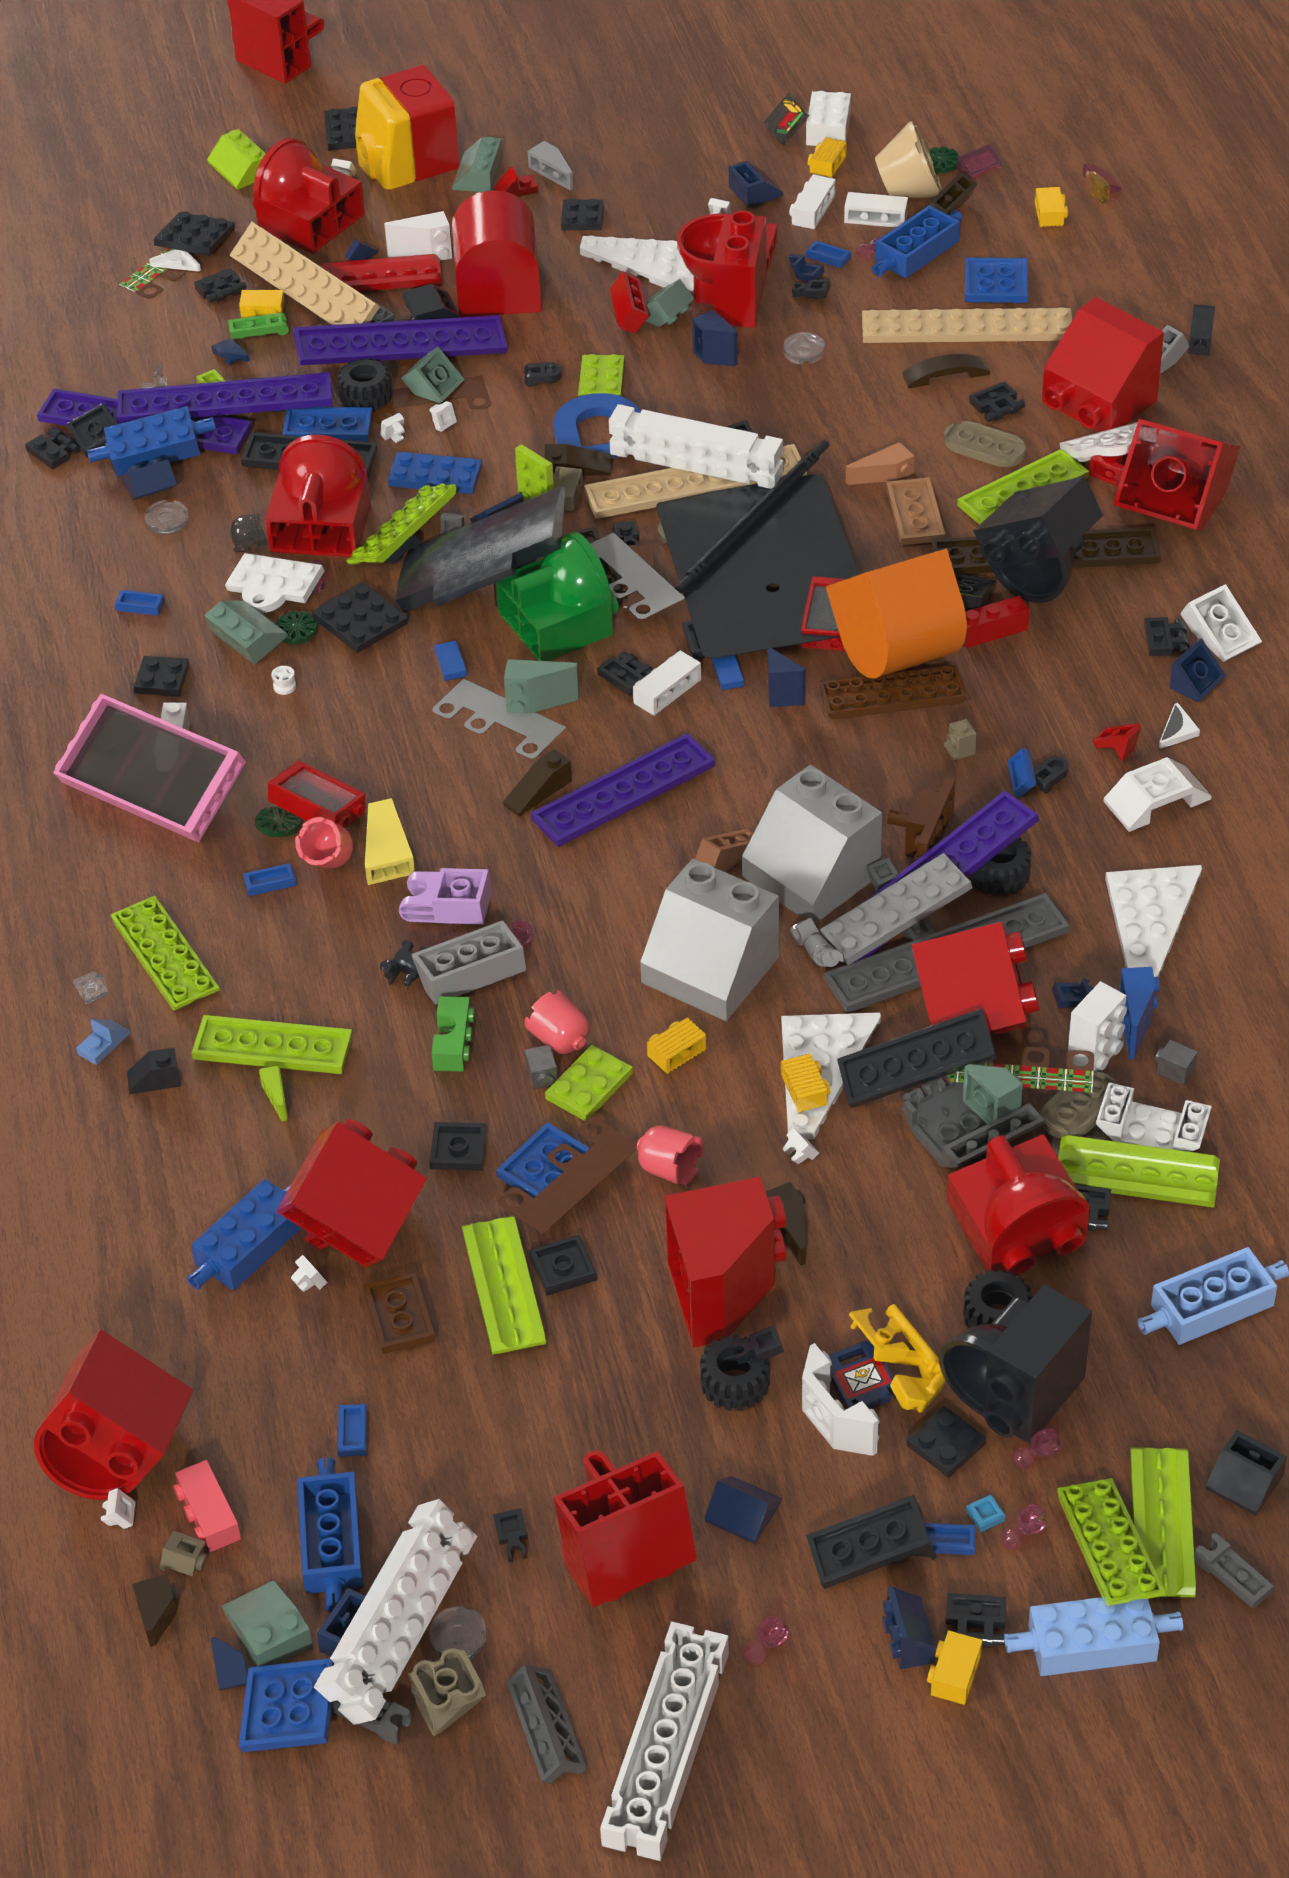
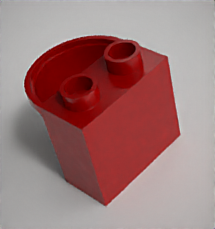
M227 0L236 61L284 84L311 67L308 40L322 32L324 20L306 12L304 0Z
M284 138L276 142L266 152L258 166L254 180L253 200L258 226L276 238L304 251L314 254L365 215L362 181L321 164L313 151L300 140Z
M741 210L732 214L704 215L689 221L680 229L677 235V249L684 265L693 275L694 301L701 304H714V311L722 316L731 326L755 328L766 280V216H754L749 211Z
M308 435L294 440L285 448L281 456L279 474L265 517L270 552L351 557L353 555L352 552L360 547L371 508L365 462L353 447L331 436Z
M998 922L911 944L931 1026L982 1008L987 1017L991 1036L1031 1027L1029 1013L1040 1011L1033 981L1022 983L1017 965L1018 963L1028 961L1020 931L1008 934L1004 924Z
M345 1119L343 1124L337 1121L319 1133L312 1149L276 1212L306 1230L308 1233L304 1240L317 1249L331 1246L367 1268L383 1260L427 1177L414 1170L417 1160L409 1153L394 1147L389 1148L388 1152H385L370 1142L373 1136L370 1129L357 1121Z
M1044 1134L1014 1147H1011L1005 1136H997L987 1144L986 1159L947 1175V1203L986 1271L998 1272V1269L1004 1270V1272L1007 1271V1273L1011 1271L1015 1273V1276H1019L1033 1268L1038 1257L1052 1251H1056L1061 1256L1070 1254L1079 1249L1086 1240L1089 1204L1083 1194L1075 1187Z
M100 1329L72 1362L44 1420L37 1430L34 1439V1452L38 1464L55 1484L74 1495L94 1500H108L109 1491L117 1488L123 1493L128 1494L164 1456L193 1389Z
M591 1451L583 1458L587 1483L553 1497L562 1538V1555L565 1567L593 1608L605 1602L615 1601L633 1589L657 1578L667 1577L674 1573L675 1570L697 1561L684 1485L658 1451L618 1469L613 1466L605 1453Z

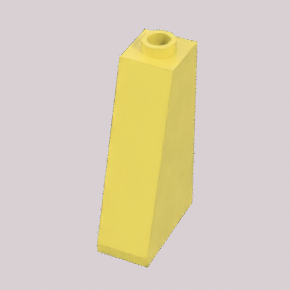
M392 798L368 804L365 871L368 885L409 876L415 872L413 855Z

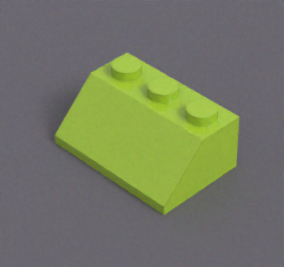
M237 129L220 137L207 158V162L238 190L254 183L258 166L266 153L241 130Z

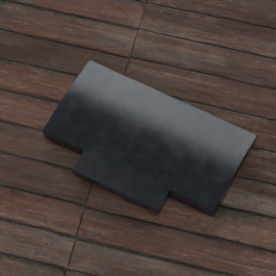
M560 486L420 544L416 549H409L400 572L395 601L404 612L432 601L439 606L516 574V567L561 549L565 488Z

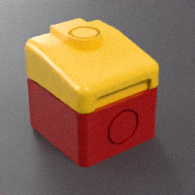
M424 64L361 84L355 139L359 166L370 180L377 179L383 188L394 189L413 183L415 180L420 181L459 168L456 116L453 99Z

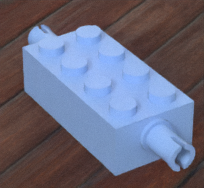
M1247 1247L1153 1285L1151 1306L1155 1313L1138 1318L1139 1329L1144 1335H1147L1165 1326L1177 1343L1181 1345L1273 1307L1275 1303L1277 1285L1274 1281L1288 1277V1267L1286 1264L1284 1265V1261L1280 1260L1264 1268L1250 1248Z
M1100 1597L1030 1606L1028 1623L1030 1632L1004 1634V1641L1007 1653L1033 1649L1040 1676L1155 1662L1157 1661L1160 1643L1157 1633L1183 1631V1620L1179 1611L1176 1613L1154 1615L1151 1612L1148 1599H1136L1127 1603L1106 1606L1103 1598Z

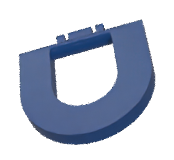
M594 393L579 396L565 403L554 417L553 425L556 444H570L582 447L577 430L579 423L593 416L611 417L618 404L633 407L637 413H641V410L632 401L614 394ZM610 443L583 447L610 454Z

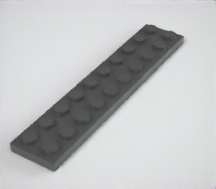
M1044 893L861 959L850 965L825 972L824 981L847 1014L921 987L911 944L1002 922L1008 934L1021 932L1024 946L1027 948L1068 933L1070 925L1047 894Z

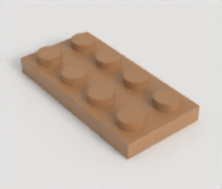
M930 477L886 482V490L901 546L931 543V539L945 538V531Z

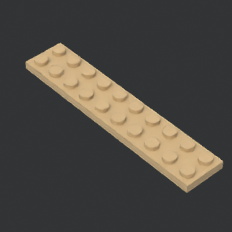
M253 222L250 223L229 255L278 289L283 290L284 293L331 325L370 323L380 308L379 305Z
M1063 307L862 311L863 343L1060 341L1072 322L1071 308Z
M795 444L783 446V454L780 458L783 460V475L781 479L801 460ZM669 468L584 485V491L595 519L654 508L659 502L758 483L757 481H751L750 484L677 468Z

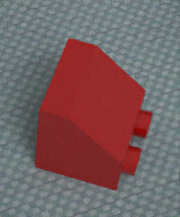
M1097 297L1093 298L1078 310L1044 367L1042 402L1050 409L1059 410L1079 421L1085 428L1094 429L1098 432L1128 424L1158 400L1164 332Z
M1138 419L1113 505L1195 530H1203L1228 489L1241 446L1158 422Z
M761 1177L664 1196L667 1264L693 1348L709 1345L715 1339L721 1341V1337L726 1335L729 1337L773 1288L774 1263L786 1261L784 1240L779 1230L786 1227L783 1203L779 1195L767 1197Z

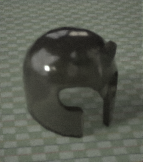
M259 514L242 515L234 519L230 527L231 540L235 545L234 551H251V547H248L249 544L255 545L256 548L269 545L260 527Z

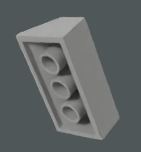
M503 920L412 954L424 989L434 1004H438L439 996L457 997L526 971L523 947Z

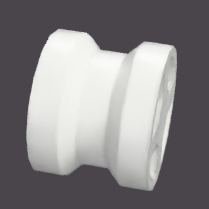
M279 666L272 671L273 689L277 694L287 695L296 689L295 672L291 667Z

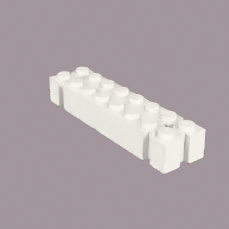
M619 404L609 419V434L613 435L610 439V454L627 458L631 454L635 457V460L750 484L751 481H757L758 486L772 489L783 475V460L780 459L783 454V439L766 436L765 439H760L758 434L643 409L641 413H637L633 407Z
M440 1499L417 1506L408 1522L413 1528L402 1532L330 1659L335 1663L334 1666L324 1668L314 1685V1688L329 1702L338 1700L341 1703L338 1710L354 1725L376 1720L386 1702L382 1693L392 1691L462 1565L459 1556L468 1554L477 1538V1535L463 1522L455 1523L453 1521L454 1513Z
M671 1621L665 1638V1652L661 1651L611 1795L612 1807H607L600 1827L602 1846L623 1852L626 1851L627 1845L636 1847L638 1856L661 1861L668 1840L667 1828H672L718 1689L719 1674L723 1673L729 1655L728 1635L705 1630L704 1636L694 1634V1627Z

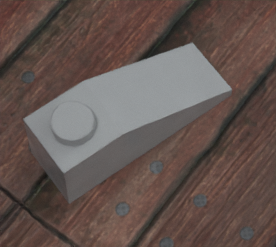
M543 141L527 151L528 168L570 191L573 189V173L557 147Z
M1166 325L1162 330L1164 338L1160 374L1177 363L1190 347L1184 334L1169 325Z

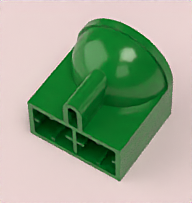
M578 532L565 534L562 537L561 549L544 556L541 560L516 569L515 575L495 583L498 613L538 661L553 660L613 635L612 615L619 611L617 599L609 587L604 568L595 550L587 539Z

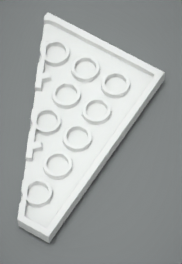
M592 235L582 237L580 255L593 258L598 262L606 261L611 263L613 268L628 272L636 277L639 275L647 277L649 282L661 287H666L680 278L692 296H694L693 275L683 263L677 249V241L596 237Z
M1201 865L1106 872L1105 880L1126 968L1152 967L1154 977L1159 978L1167 954L1170 952L1175 935L1180 928L1183 915L1187 911L1191 896L1201 876Z
M880 1013L781 1016L783 1060L811 1053L813 1060L819 1061L822 1079H827L831 1091L827 1095L826 1106L812 1108L811 1110L807 1109L799 1113L785 1085L788 1133L794 1128L807 1139H815L820 1125L827 1118L829 1109L832 1104H835L843 1090V1081L837 1058L865 1049V1046L871 1041L872 1034L877 1025H880Z

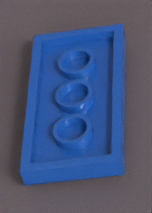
M371 407L287 409L282 435H326L339 440L368 441L373 411Z
M397 452L388 477V486L420 489L426 485L431 487L439 484H455L456 493L474 494L482 469V460Z

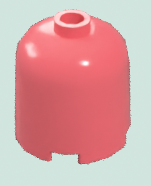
M322 817L306 821L300 830L299 836L295 838L299 857L308 864L325 869L339 868L350 859L353 851V840L350 833L341 825Z
M560 990L554 995L551 992L546 993L533 1004L532 1009L534 1012L530 1019L528 1017L525 1018L524 1026L543 1044L550 1045L553 1052L556 1054H568L581 1049L585 1045L589 1032V1021Z
M654 1126L638 1140V1161L640 1166L650 1174L674 1184L686 1186L698 1173L699 1168H696L695 1165L698 1156L703 1157L704 1144L702 1138L694 1134L668 1126Z

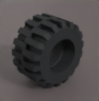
M369 358L357 359L356 361L348 362V365H343L341 370L338 371L339 397L345 407H371L372 410H377L378 407H384L385 403H389L392 397L391 376L388 366H385L383 362H378L375 359L369 360Z
M1018 837L970 875V881L975 883L977 889H983L984 893H992L993 896H998V894L1008 896V893L1015 894L1018 892V889L1022 890L1025 884L1029 882L1031 870V849L1028 848L1027 842L1022 841V838Z
M998 1269V1272L988 1270L985 1275L979 1273L976 1275V1280L971 1279L968 1287L965 1289L963 1308L965 1326H968L969 1329L977 1325L991 1324L1003 1309H993L988 1307L989 1305L1001 1304L1007 1306L1013 1298H1019L1029 1303L1033 1298L1031 1287L1029 1284H1024L1025 1279L1021 1276L1016 1278L1015 1273L1011 1271L1004 1273V1270Z
M726 1335L721 1337V1341L715 1339L711 1342V1347L707 1346L704 1349V1355H701L700 1381L702 1392L706 1394V1399L709 1402L714 1401V1405L719 1408L725 1406V1410L731 1411L732 1408H737V1411H741L745 1406L748 1408L754 1407V1402L760 1403L763 1400V1395H767L768 1386H770L769 1358L758 1362L757 1357L754 1356L748 1362L739 1365L735 1356L737 1354L733 1351V1344L751 1341L747 1336L739 1338V1335H733V1338H728ZM738 1369L746 1373L739 1376H730L724 1372Z

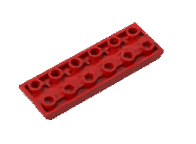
M435 254L322 263L320 265L321 268L358 292L414 288L430 284L442 285L440 259Z

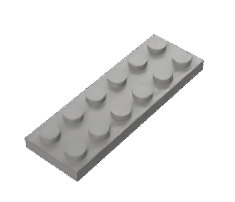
M943 853L821 928L820 932L822 937L835 950L842 953L843 961L850 965L972 889L970 880Z

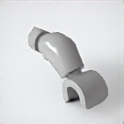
M811 918L792 926L790 931L798 945L805 946L814 963L823 967H833L839 961L843 962L842 953L835 950L820 935Z

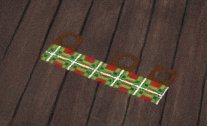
M167 248L166 250H164V251H163L162 253H160L159 255L164 254V253H167V252L172 251V250H175V249ZM148 262L119 285L146 298H153L163 289L150 282L151 280L160 275L174 281L184 275L186 270L177 269L180 271V274L170 277L167 275V272L171 268L152 267L150 262ZM146 287H155L157 289L153 294H145L143 292Z
M1025 1047L1022 1051L1021 1066L994 1063L978 1064L1006 1068L1013 1075L1019 1077L1023 1088L1092 1093L1094 1054L1090 1051H1069L1067 1053L1066 1069L1048 1068L1050 1052L1048 1049L1040 1047ZM1031 1051H1039L1044 1055V1059L1040 1063H1032L1027 1059V1055ZM1077 1054H1083L1088 1057L1089 1063L1086 1066L1079 1067L1073 1064L1072 1058ZM964 1070L949 1074L947 1082L964 1083Z

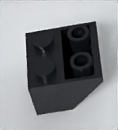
M433 284L404 291L402 294L406 302L405 305L410 310L413 320L459 318L460 316L449 293Z
M1236 1430L1222 1449L1205 1489L1257 1515L1284 1476L1287 1456Z

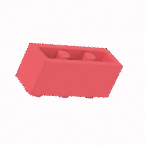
M204 1460L175 1472L177 1484L173 1485L176 1496L179 1501H185L187 1506L183 1508L189 1523L195 1522L197 1526L194 1528L196 1538L206 1541L205 1545L208 1552L210 1553L241 1540L238 1523L208 1461Z

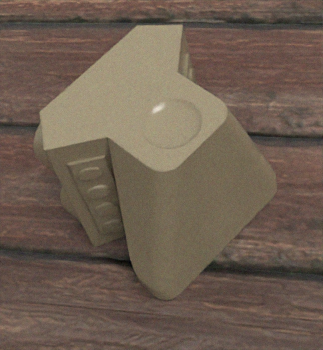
M448 1649L443 1652L440 1659L434 1662L420 1661L415 1665L413 1671L407 1673L413 1683L411 1686L412 1697L433 1736L443 1732L481 1702L482 1697L486 1696L482 1682L463 1649Z

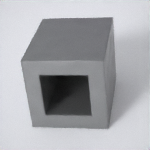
M1169 1040L1164 1048L1161 1047L1156 1054L1155 1062H1158L1156 1073L1185 1085L1196 1069L1198 1051Z
M550 1045L524 1050L526 1069L532 1088L536 1089L553 1085L558 1079L557 1067Z

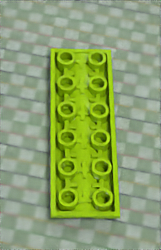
M439 484L431 487L426 485L418 490L419 493L415 497L406 501V505L401 510L393 513L392 518L379 527V531L369 536L364 545L352 552L353 555L346 560L347 563L350 565H359L361 562L383 563L456 494L455 484Z
M156 896L111 914L114 925L173 1011L220 990Z
M1071 1135L1061 1137L1058 1159L1075 1185L1109 1188L1113 1194L1213 1208L1215 1206L1220 1159L1214 1155Z
M514 1215L488 1222L462 1225V1232L492 1355L546 1344L545 1333Z
M1130 1447L1133 1524L1164 1587L1165 1596L1161 1597L1195 1598L1196 1579L1188 1449Z
M1113 1479L1057 1488L1059 1502L1105 1605L1112 1606L1136 1599L1165 1596L1164 1587Z

